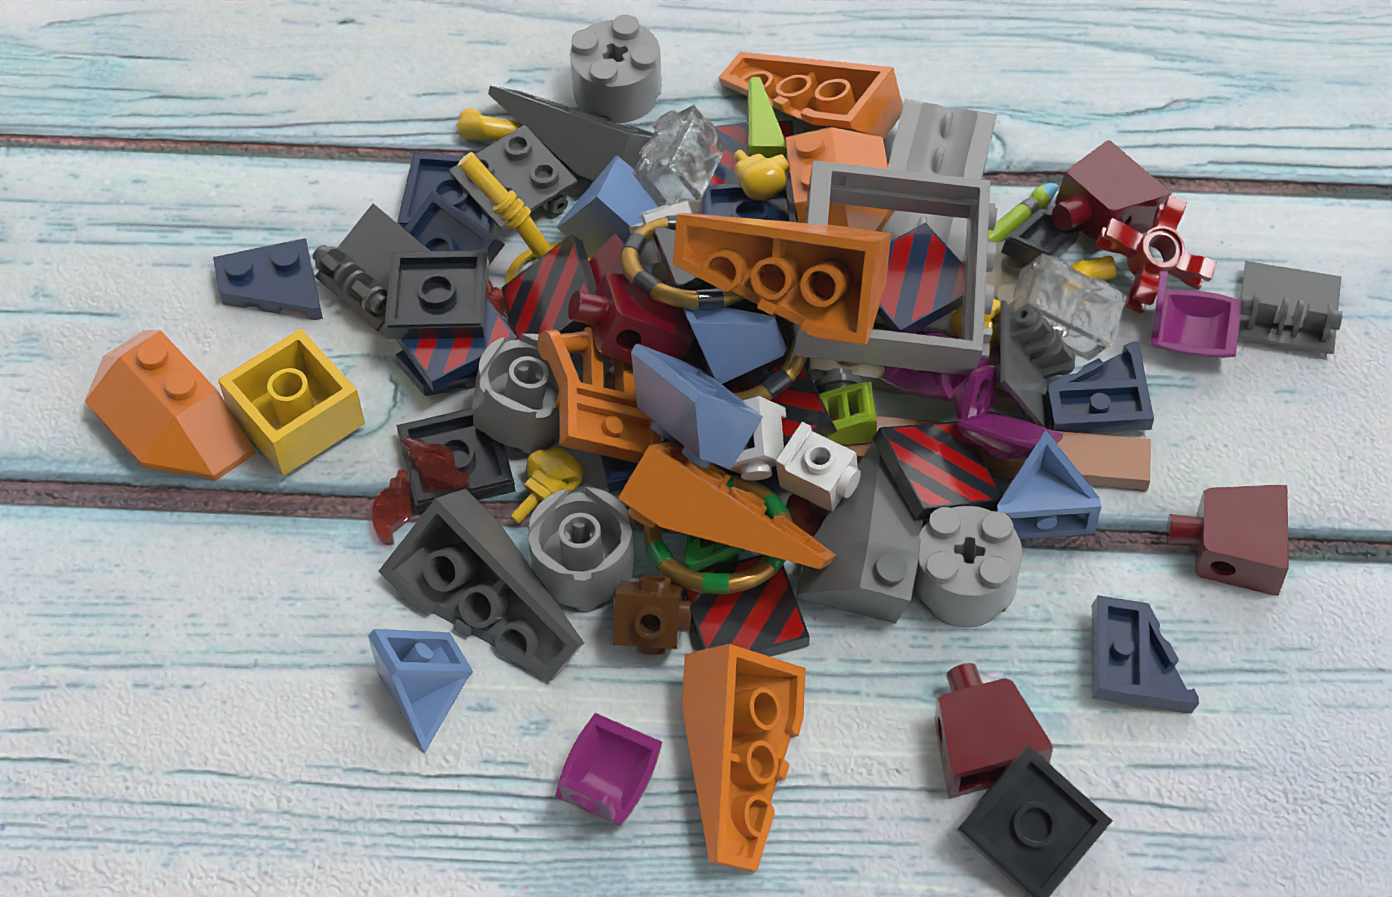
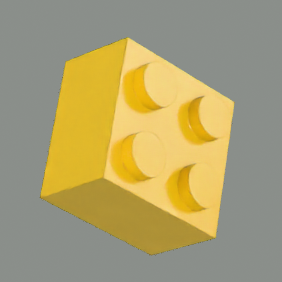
M302 328L218 379L225 403L241 428L282 476L290 473L365 424L357 389Z

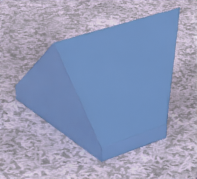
M616 155L558 223L556 228L567 237L573 234L581 239L586 254L591 258L614 234L625 244L628 236L631 234L629 226L642 222L641 213L657 208L653 186Z
M729 307L705 310L683 308L712 374L720 384L782 357L787 350L775 316Z
M1045 430L997 504L996 511L1005 513L1011 518L1013 528L1019 539L1095 534L1101 502L1096 492Z
M373 629L368 635L377 672L425 754L473 670L450 632Z

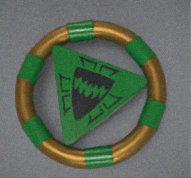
M728 474L731 477L726 485L729 488L735 487L745 492H752L765 501L764 505L767 507L765 513L770 519L778 515L792 522L789 510L777 494L756 481L745 480L741 476ZM657 524L654 528L644 525L646 553L657 570L664 576L669 577L672 582L702 594H729L753 588L774 576L786 562L783 559L764 555L756 565L733 574L696 572L705 567L709 569L739 560V553L746 550L687 534L684 567L676 561L664 543L663 528Z

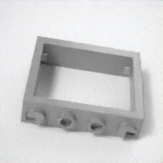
M813 160L808 185L805 223L828 225L829 203L967 219L961 339L872 329L868 344L861 345L816 338L800 330V326L796 325L793 356L970 376L971 372L977 369L980 358L989 357V345L992 337V328L984 327V314H991L994 299V285L986 284V272L993 271L996 254V243L988 242V230L994 231L998 209L995 208V204L989 203L990 181Z

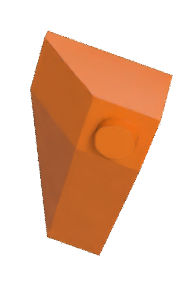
M739 52L718 77L720 85L748 96V80H751V77H760L772 107L819 127H833L883 137V139L900 119L903 109L893 67Z
M678 213L676 218L673 265L725 292L730 290L757 304V308L770 315L777 314L800 326V330L816 338L866 345L868 344L886 285L891 233L843 226Z
M678 440L677 442L668 441L649 445L617 498L630 506L627 512L633 519L650 528H654L657 524L662 528L817 569L830 565L836 554L790 520L775 515L773 519L764 514L767 510V507L764 505L765 501L754 493L745 492L735 487L729 488L726 484L731 476L715 464L710 463L708 468H704L686 458L681 453L684 445Z
M732 644L685 654L682 712L709 863L754 872L758 870L775 815L771 800L777 781L785 780L790 764L784 760L791 737L799 736L803 723L806 668Z

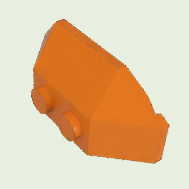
M833 127L785 137L798 223H805L808 185L813 160L888 169L883 137ZM829 203L828 225L881 232L895 210Z
M143 330L103 356L86 396L85 403L141 467L175 474L200 475L201 479L217 481L256 454L254 446L218 390L161 330Z

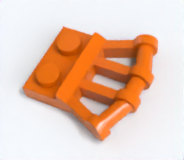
M586 327L582 332L560 334L557 330H547L539 334L537 341L539 354L543 360L549 362L559 387L556 408L559 409L560 446L639 463L649 445L661 443V436L650 427L653 420L637 408L632 364L604 355L598 351L590 327ZM579 352L580 356H583V382H580L569 353ZM603 356L609 357L611 362L615 364V390L604 388Z

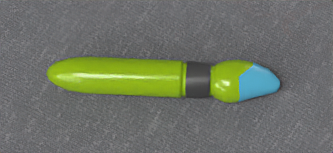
M1047 183L1037 187L1030 194V197L1022 201L996 222L994 231L988 230V241L1002 242L1039 208L1045 209L1057 193L1058 185Z

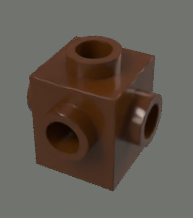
M644 575L639 577V581L620 580L615 592L613 645L636 646L638 652L650 655L664 654L668 651V648L677 649L681 632L689 633L691 625V601L682 600L683 587L671 583L669 577L662 575Z

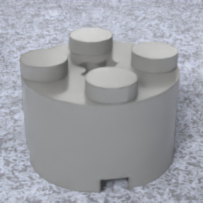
M620 15L614 20L599 22L575 32L571 40L570 61L573 94L578 107L586 113L609 117L610 122L613 123L631 122L651 112L656 105L655 100L659 93L661 95L662 90L660 45L654 34L640 25L638 19L631 15Z
M521 334L520 339L506 342V337L494 341L485 349L479 362L472 401L473 424L478 430L485 432L499 443L520 448L526 453L543 450L547 444L560 436L559 409L556 408L559 387L549 362L543 360L539 354L537 346L539 335Z
M585 487L586 492L569 493L568 489H565L545 498L535 508L530 517L528 533L533 571L556 602L571 606L579 612L594 611L600 604L613 599L620 580L630 581L635 566L632 526L627 509L610 493Z
M975 506L941 507L930 515L929 521L924 525L919 534L921 544L914 581V592L920 603L922 604L923 601L933 611L934 617L941 622L957 627H977L991 622L993 616L1000 613L1003 609L1006 610L1012 604L1022 561V546L1013 528L1011 518L1005 513L999 511L992 512Z

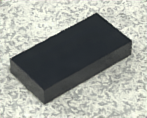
M1039 208L1006 237L1001 253L1045 271L1077 241L1080 228L1077 226L1069 231H1062L1053 222L1052 212Z

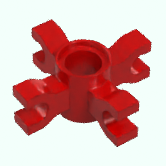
M1169 195L1166 198L1165 205L1159 204L1157 206L1152 229L1145 235L1134 231L1125 223L1113 218L1108 222L1107 228L1102 227L1100 229L1095 247L1126 256L1128 267L1135 276L1124 307L1143 313L1146 305L1151 306L1158 292L1160 271L1168 272L1169 275L1177 277L1183 283L1198 290L1202 287L1204 280L1209 282L1212 279L1217 262L1203 256L1185 252L1183 239L1176 232L1184 214L1187 201ZM1148 246L1160 252L1163 262L1157 261L1151 256Z

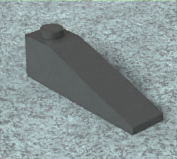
M491 85L489 88V96L518 122L525 125L575 173L592 181L597 179L617 155L650 183L681 149L682 142L635 126L627 127L609 122L606 117L568 109L569 106L519 90Z
M873 441L858 465L861 476L855 491L849 498L842 497L834 511L828 513L813 537L836 554L830 565L822 569L802 565L796 598L896 624L911 602L920 554L921 539L919 534L922 530L923 519H915Z
M466 489L435 498L378 570L413 608L426 615L433 613L454 624L453 629L467 637L474 635L496 648L498 654L549 682L556 678L584 645V641L502 525Z

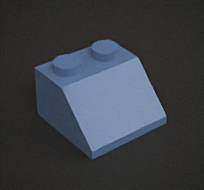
M636 343L631 356L637 408L653 420L650 426L651 429L672 442H677L678 440L684 445L681 453L701 467L708 468L710 463L732 469L763 416L700 367Z

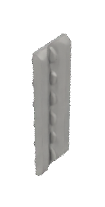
M905 99L888 162V169L982 180L997 114L968 109H951L938 104ZM895 210L881 231L891 233L892 241L926 222L962 263L964 262L967 219ZM952 312L919 331L947 335ZM877 314L875 323L886 324Z

